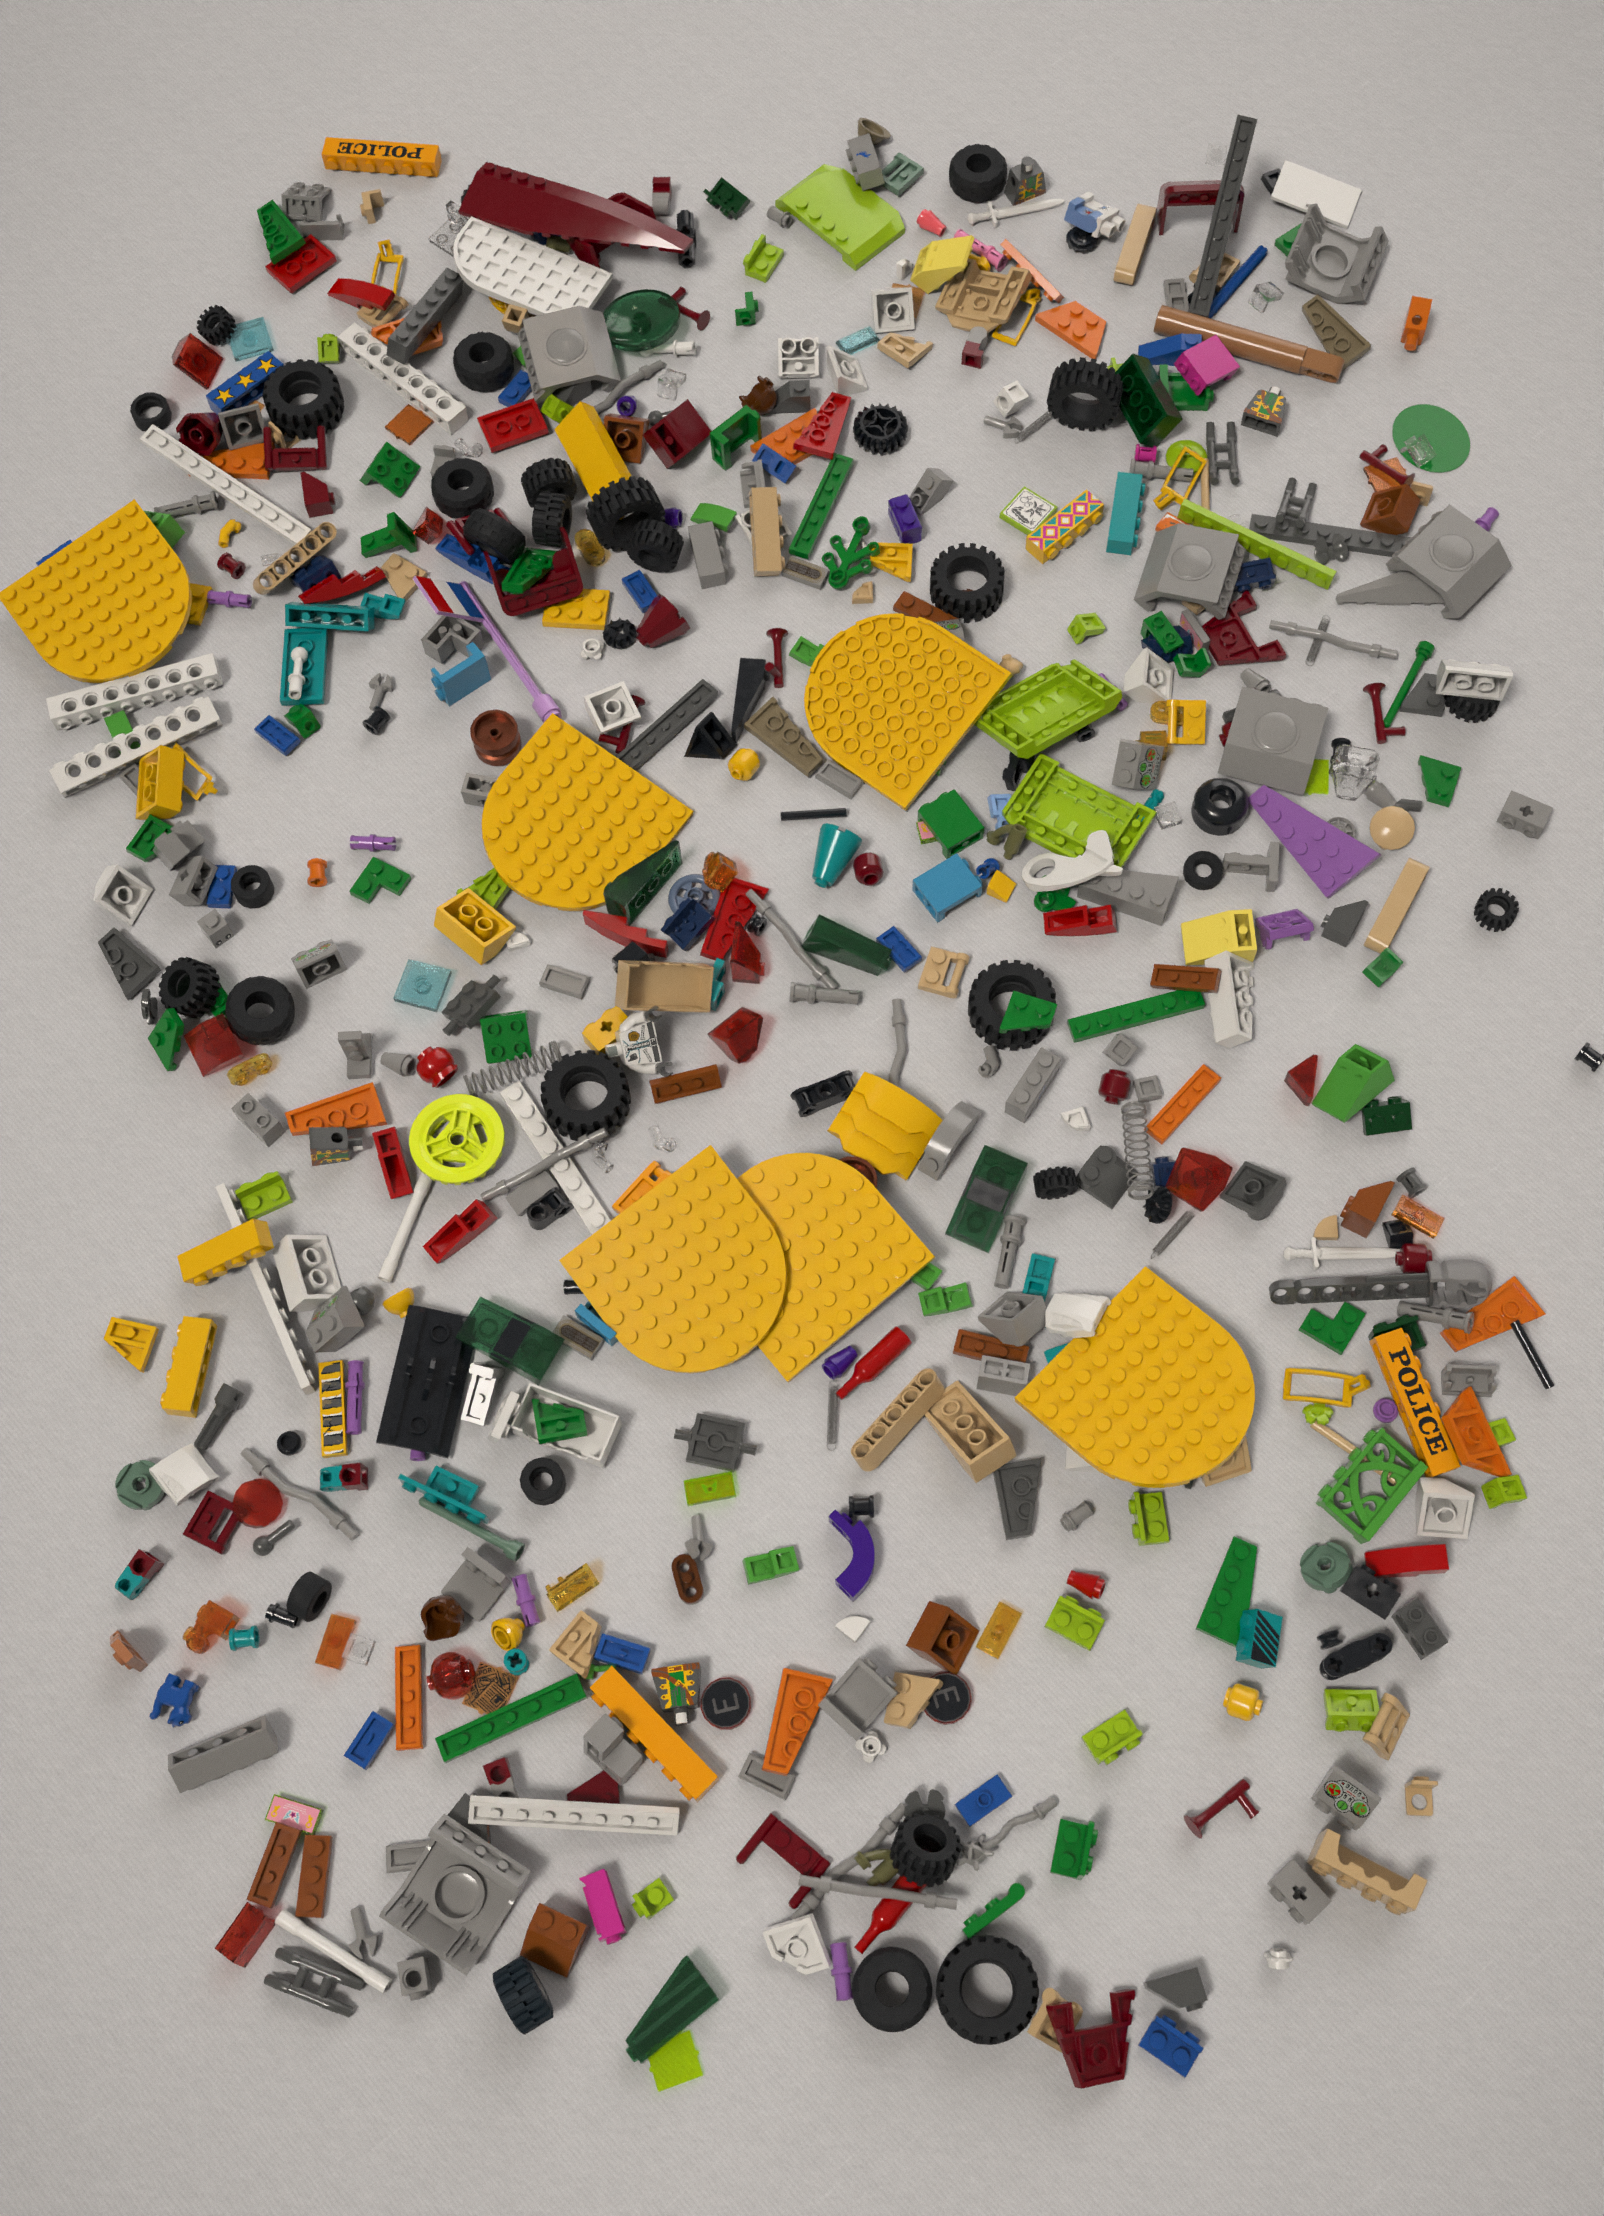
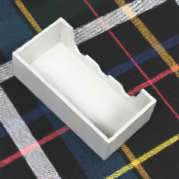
M529 1383L510 1426L513 1434L539 1444L532 1399H539L540 1403L548 1405L556 1403L566 1408L581 1409L584 1412L588 1436L540 1445L604 1468L622 1425L620 1417Z

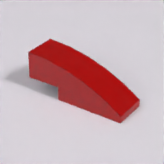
M1087 905L1043 913L1045 935L1091 936L1117 932L1115 911L1111 905L1090 909Z
M396 1127L372 1133L390 1199L414 1193Z
M476 1199L460 1215L455 1214L422 1247L436 1264H439L474 1240L497 1217L484 1201Z
M1446 1544L1400 1547L1364 1553L1365 1565L1376 1572L1375 1578L1416 1577L1419 1574H1443L1449 1570Z

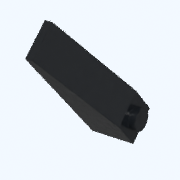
M740 658L731 728L732 739L735 743H737L744 730V723L749 720L765 689V681L770 679V673L765 670L766 659Z

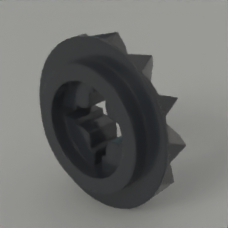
M1073 227L1066 235L1068 247L1073 248L1075 252L1081 250L1082 253L1085 250L1091 252L1092 248L1096 247L1098 238L1093 237L1092 233L1078 227Z
M620 617L618 620H611L608 625H605L603 632L605 643L616 649L630 646L637 636L635 625L631 624L628 619L622 620ZM623 629V634L620 633L616 636V631Z
M1154 1186L1153 1196L1145 1199L1146 1204L1143 1208L1146 1211L1144 1216L1149 1219V1222L1160 1224L1170 1215L1172 1196L1166 1187Z

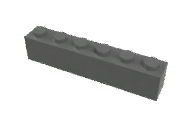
M449 268L443 271L390 335L386 356L405 365L462 295L464 280L459 273Z

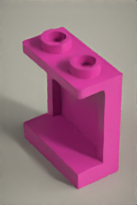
M1217 335L1184 351L1174 363V366L1197 396L1205 388L1219 380L1224 379V381L1230 379L1240 367Z

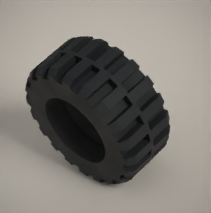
M298 359L296 360L297 362L293 363L289 361L285 363V366L281 367L280 365L276 368V372H272L268 377L269 381L266 380L262 394L271 422L282 434L286 433L288 437L294 439L295 435L298 436V439L306 440V437L311 439L317 438L318 426H324L326 434L328 429L332 430L336 426L335 422L340 421L344 412V398L338 379L329 367L320 362L315 363L314 360L309 359L307 361ZM303 394L318 395L313 401L304 405L290 404L293 399Z
M1008 960L1000 961V965H996V963L989 965L988 971L982 970L978 974V979H974L969 992L968 1016H970L969 1022L971 1027L976 1028L975 1033L979 1038L985 1037V1043L988 1045L994 1043L997 1045L996 1048L1001 1050L1004 1047H1009L1010 1051H1017V1047H1022V1049L1030 1048V1043L1032 1042L1036 1045L1041 1041V1036L1047 1035L1050 1028H1033L1029 1031L1018 1029L1009 1030L1004 1034L999 1033L1004 1017L997 1014L991 1007L990 1002L994 997L1001 993L1017 991L1056 1004V992L1052 987L1049 977L1044 978V972L1040 968L1037 970L1033 969V964L1027 962L1026 965L1020 964L1021 960H1014V963H1008Z
M581 1050L574 1051L575 1055L569 1056V1054L562 1056V1061L558 1062L556 1060L551 1065L552 1071H546L544 1075L545 1081L541 1082L540 1088L542 1092L540 1095L541 1102L550 1125L554 1129H558L559 1134L564 1137L569 1134L570 1140L578 1141V1138L586 1133L589 1135L603 1127L609 1135L616 1132L615 1126L621 1127L625 1122L623 1116H628L630 1111L629 1104H631L628 1081L624 1070L618 1066V1062L613 1058L609 1060L608 1055L602 1052L596 1055L595 1050H587V1053H582ZM587 1081L597 1082L607 1089V1095L603 1102L591 1110L579 1111L565 1104L567 1093L579 1083Z
M994 1935L974 1936L956 1945L945 1957L937 1975L936 2000L940 2013L947 2022V2025L960 2037L980 2045H995L1016 2037L1031 2022L1030 2020L1038 2006V1977L1029 1957H1026L1022 1949L1017 1945H1013L1005 1938L994 1937ZM982 1963H991L1002 1968L1007 1973L1012 1984V1998L1008 2007L1002 2013L993 2017H983L972 2012L965 2004L962 1996V1982L966 1973L972 1967Z

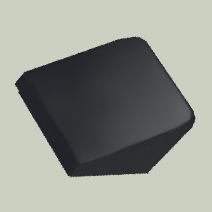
M1406 1219L1382 1222L1389 1248L1401 1249L1403 1244L1413 1243V1232Z

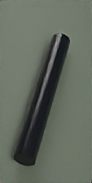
M846 808L781 812V821L847 817Z
M1517 1320L1511 1323L1510 1326L1544 1388L1547 1390L1555 1386L1520 1321Z

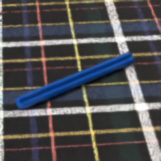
M1260 245L1212 300L1208 318L1211 319L1265 258L1268 251L1266 247Z

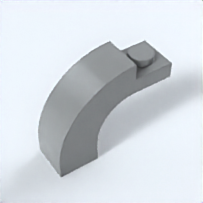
M963 1101L956 1104L933 1134L924 1150L925 1154L917 1169L936 1181L939 1180L959 1143L966 1135L972 1132L981 1112Z

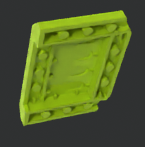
M823 164L775 200V207L795 216L841 253L842 261L855 271L905 234V226L899 212L872 190L862 191L860 183L856 184L854 176L843 168Z
M1075 659L1070 660L1071 664L1060 666L1059 663H1055L1000 692L974 725L1017 757L1028 759L1115 710L1122 699V691Z
M1040 753L1002 810V816L1008 824H1020L1026 827L1027 833L1024 838L1055 854L1076 858L1078 855L1082 856L1086 851L1088 836L1098 830L1106 831L1114 854V865L1123 868L1155 818L1156 811L1138 802L1133 805L1060 768V762Z

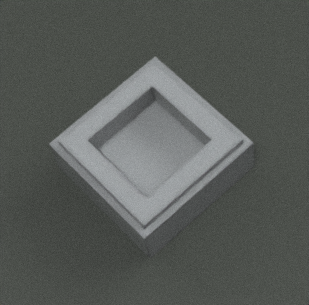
M1156 1075L1133 1081L1138 1102L1144 1103L1162 1099Z

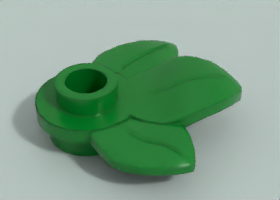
M1069 887L1054 891L1037 892L1034 897V906L1041 912H1049L1051 910L1057 911L1073 908L1076 901L1068 897ZM1045 900L1048 904H1043L1041 901Z

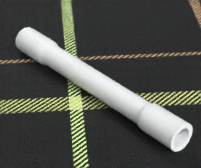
M422 1172L417 1180L413 1196L388 1256L385 1258L377 1278L383 1282L391 1283L400 1255L424 1197L427 1195L433 1181Z
M285 1909L277 1916L275 1924L292 1935L298 1936L355 1973L376 1990L384 1994L392 1983L391 1978L376 1968L368 1966L305 1925L302 1920Z

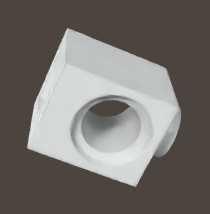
M1015 381L1003 387L993 403L1005 418L1019 411L1029 396L1020 383Z

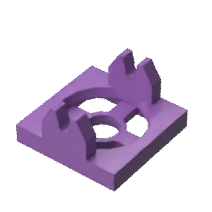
M1298 909L1255 919V925L1260 930L1262 946H1265L1266 950L1272 949V940L1300 934V938H1303V941L1310 940V932L1314 931L1313 923Z

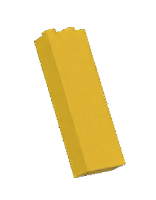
M580 401L554 430L592 499L594 494H600L599 489L603 486L607 488L610 486V482L618 483L619 478L623 477L628 480L631 474L595 408Z

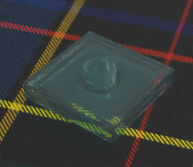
M264 317L236 324V328H233L235 330L234 334L230 333L229 343L235 362L262 355L267 351H274Z
M408 959L393 999L395 1002L437 1012L452 972L450 969Z

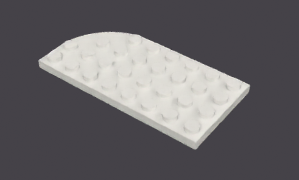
M472 216L461 229L454 242L453 253L456 269L461 278L471 288L504 303L525 308L529 313L536 316L575 306L592 309L612 280V273Z

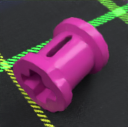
M1136 444L1134 459L1136 461H1153L1155 463L1157 446H1153V448L1140 447V444Z

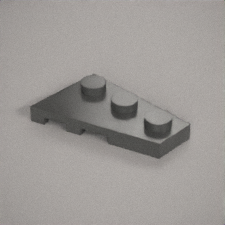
M112 928L98 941L127 1000H130L161 971L157 964L116 928Z
M1041 1458L1007 1463L993 1472L1006 1540L1031 1536Z

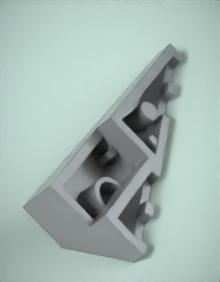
M1407 570L1344 591L1336 596L1338 605H1342L1343 602L1357 603V605L1376 603V605L1409 606L1411 603H1424V606H1430L1432 603H1444V606H1447L1439 592Z

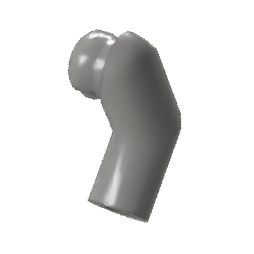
M993 1045L983 1049L986 1061L982 1066H979L978 1072L984 1078L991 1077L1000 1065Z

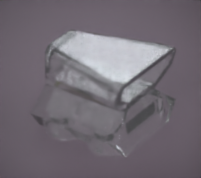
M1346 744L1336 748L1328 772L1333 778L1336 797L1355 801L1376 782L1377 773L1375 771L1380 757L1375 750Z

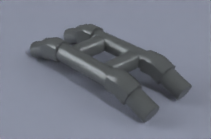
M1214 422L1206 423L1209 480L1212 485H1216L1219 482L1217 469H1229L1231 483L1233 485L1239 483L1235 445V422H1227V443H1215ZM1215 452H1228V460H1216Z
M1291 477L1288 479L1277 512L1276 521L1278 523L1283 522L1286 515L1298 518L1296 522L1297 527L1302 528L1305 526L1317 485L1309 483L1304 499L1294 497L1292 495L1297 480ZM1289 504L1299 506L1301 510L1290 508Z
M283 1948L276 1950L275 1957L277 1959L297 1966L299 1969L293 1983L267 1974L264 1978L265 1985L350 2018L354 2007L327 1997L333 1981L361 1991L364 1980ZM309 1971L323 1977L317 1993L303 1988Z

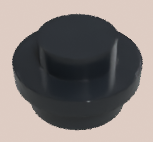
M293 1431L282 1433L277 1440L278 1450L286 1456L296 1454L302 1445L300 1436Z

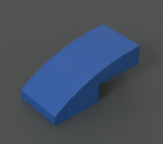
M763 443L752 459L753 462L762 460L763 469L785 484L796 468L795 464Z

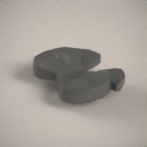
M1335 533L1332 546L1328 547L1323 536L1317 538L1313 544L1316 547L1314 550L1316 562L1324 565L1329 559L1333 558L1343 562L1348 555L1346 539L1341 534Z
M144 989L141 999L143 1019H147L148 1025H153L155 1022L154 1018L157 1017L158 1001L156 997H151L150 989Z
M931 1789L927 1804H922L917 1791L909 1793L905 1799V1818L907 1816L912 1817L914 1813L922 1815L925 1812L929 1813L930 1816L938 1815L939 1819L944 1820L945 1807L942 1802L944 1797L939 1791Z

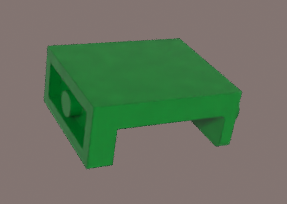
M1168 364L1159 365L1158 376L1178 411H1208L1209 402H1213V390H1210V386L1197 396L1180 373H1168Z
M747 405L710 432L712 459L725 471L732 467L731 453L750 439L754 442L762 439L761 417L757 411L752 410Z
M955 789L942 793L936 800L923 804L918 810V822H924L942 846V854L946 859L956 853L958 854L984 837V826Z

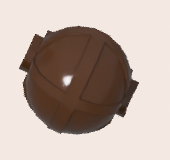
M758 376L759 383L754 385L747 396L741 395L739 399L742 401L741 405L743 407L747 405L752 410L757 411L759 415H766L774 409L777 403V394L773 388L774 384L769 378Z
M440 1595L432 1597L424 1604L421 1610V1619L425 1625V1630L423 1631L425 1637L430 1641L451 1638L458 1634L464 1623V1611L452 1596Z

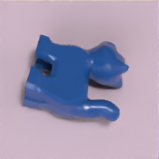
M169 1673L157 1692L153 1711L149 1717L152 1720L158 1718L161 1714L162 1706L165 1705L174 1707L170 1712L168 1724H172V1727H180L189 1723L192 1719L189 1707L195 1692L199 1691L200 1686L185 1679L182 1688H178L182 1680L179 1679L180 1677Z

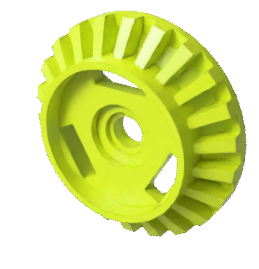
M452 1094L431 1102L417 1115L410 1130L409 1147L415 1164L423 1174H426L433 1181L437 1180L445 1185L450 1183L457 1186L465 1182L472 1183L474 1179L484 1177L488 1170L496 1166V1161L498 1158H501L502 1149L505 1146V1131L498 1113L490 1104L472 1095ZM449 1122L448 1125L441 1131V1133L434 1139L433 1135L436 1132V1130L444 1123ZM478 1124L483 1126L488 1138L487 1142L482 1144L474 1127ZM454 1136H463V1142L460 1145H453L451 1140ZM443 1162L465 1163V1166L447 1167L443 1165Z

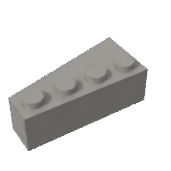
M1123 870L1119 876H1097L1079 884L1077 898L1101 906L1111 905L1118 912L1162 926L1175 893L1179 876Z

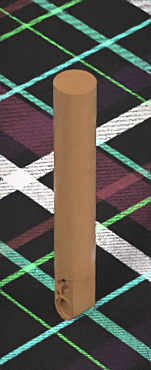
M1165 305L1160 307L1154 326V333L1168 337L1181 333L1202 334V342L1217 335L1231 355L1331 383L1338 382L1345 360L1337 355Z

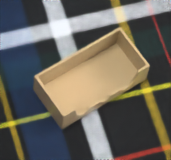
M618 960L615 1006L623 1010L648 1011L651 1007L658 1006L659 1008L655 1011L710 1012L714 967L704 963Z
M1328 1828L1318 1834L1306 1862L1312 1866V1871L1324 1877L1327 1874L1337 1879L1336 1883L1349 1890L1353 1887L1361 1891L1360 1895L1363 1898L1374 1903L1378 1900L1386 1904L1385 1909L1400 1916L1401 1913L1406 1914L1416 1910L1428 1880L1415 1873L1408 1880L1340 1845L1341 1835Z

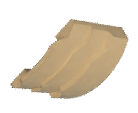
M967 259L968 265L966 269L961 273H957L950 281L946 282L935 309L946 314L951 326L970 332L972 328L978 326L985 328L988 334L998 325L1008 322L1021 295L1025 294L1032 275L1029 269L1011 266L1008 275L979 270L976 260Z

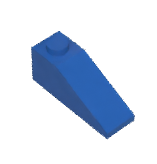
M1181 333L1142 344L1138 347V355L1148 358L1152 365L1168 364V366H1174V363L1184 351L1202 342V334Z

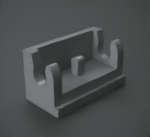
M336 214L337 220L309 222L306 215H301L303 221H300V228L304 239L312 234L318 241L343 240L344 222L340 214Z
M762 460L747 462L741 465L742 469L750 468V470L740 471L744 508H750L749 492L751 488L765 487Z
M982 1355L977 1389L1017 1396L1027 1386L1030 1364Z
M1446 1364L1441 1371L1442 1395L1458 1396L1462 1390L1471 1386L1476 1397H1492L1497 1387V1384H1494V1376L1497 1373L1496 1366Z

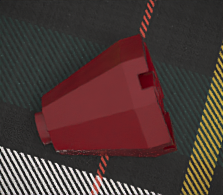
M215 412L187 413L176 427L177 434H180V443L199 455L209 456L220 443L223 428L219 415Z
M659 594L653 599L636 630L638 633L636 638L644 647L648 645L653 648L685 634L690 627L684 617H680L676 607L665 596Z

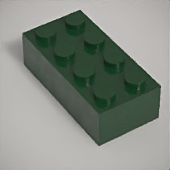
M1132 353L1115 372V374L1119 373L1121 376L1120 381H1123L1119 408L1140 444L1150 447L1158 446L1183 418L1149 359Z

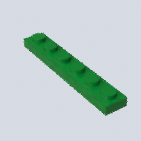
M834 453L833 459L830 461L789 547V554L809 559L853 466V458Z
M1176 990L1067 1020V1025L1073 1042L1076 1043L1204 1009L1205 1002L1201 992Z
M576 1673L438 1736L435 1740L444 1763H448L587 1699V1696Z

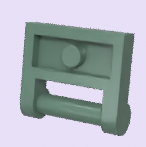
M897 153L893 158L894 160L882 170L885 182L882 186L900 196L924 173V167L902 153Z

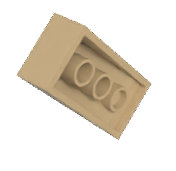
M958 1380L945 1388L941 1397L924 1414L926 1420L976 1483L1017 1456L1009 1436Z

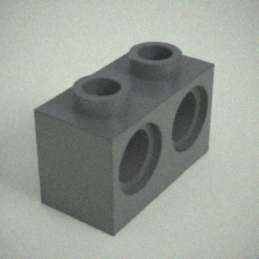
M1419 1598L1397 1610L1391 1616L1420 1660H1423L1448 1643V1640Z

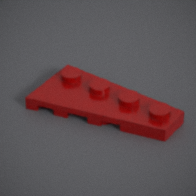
M832 392L820 407L817 415H814L808 427H805L799 439H796L793 449L832 460L850 406L851 397Z
M727 875L713 914L716 919L709 926L700 956L715 961L717 958L723 960L756 912V906L745 894L752 889L764 900L769 889Z

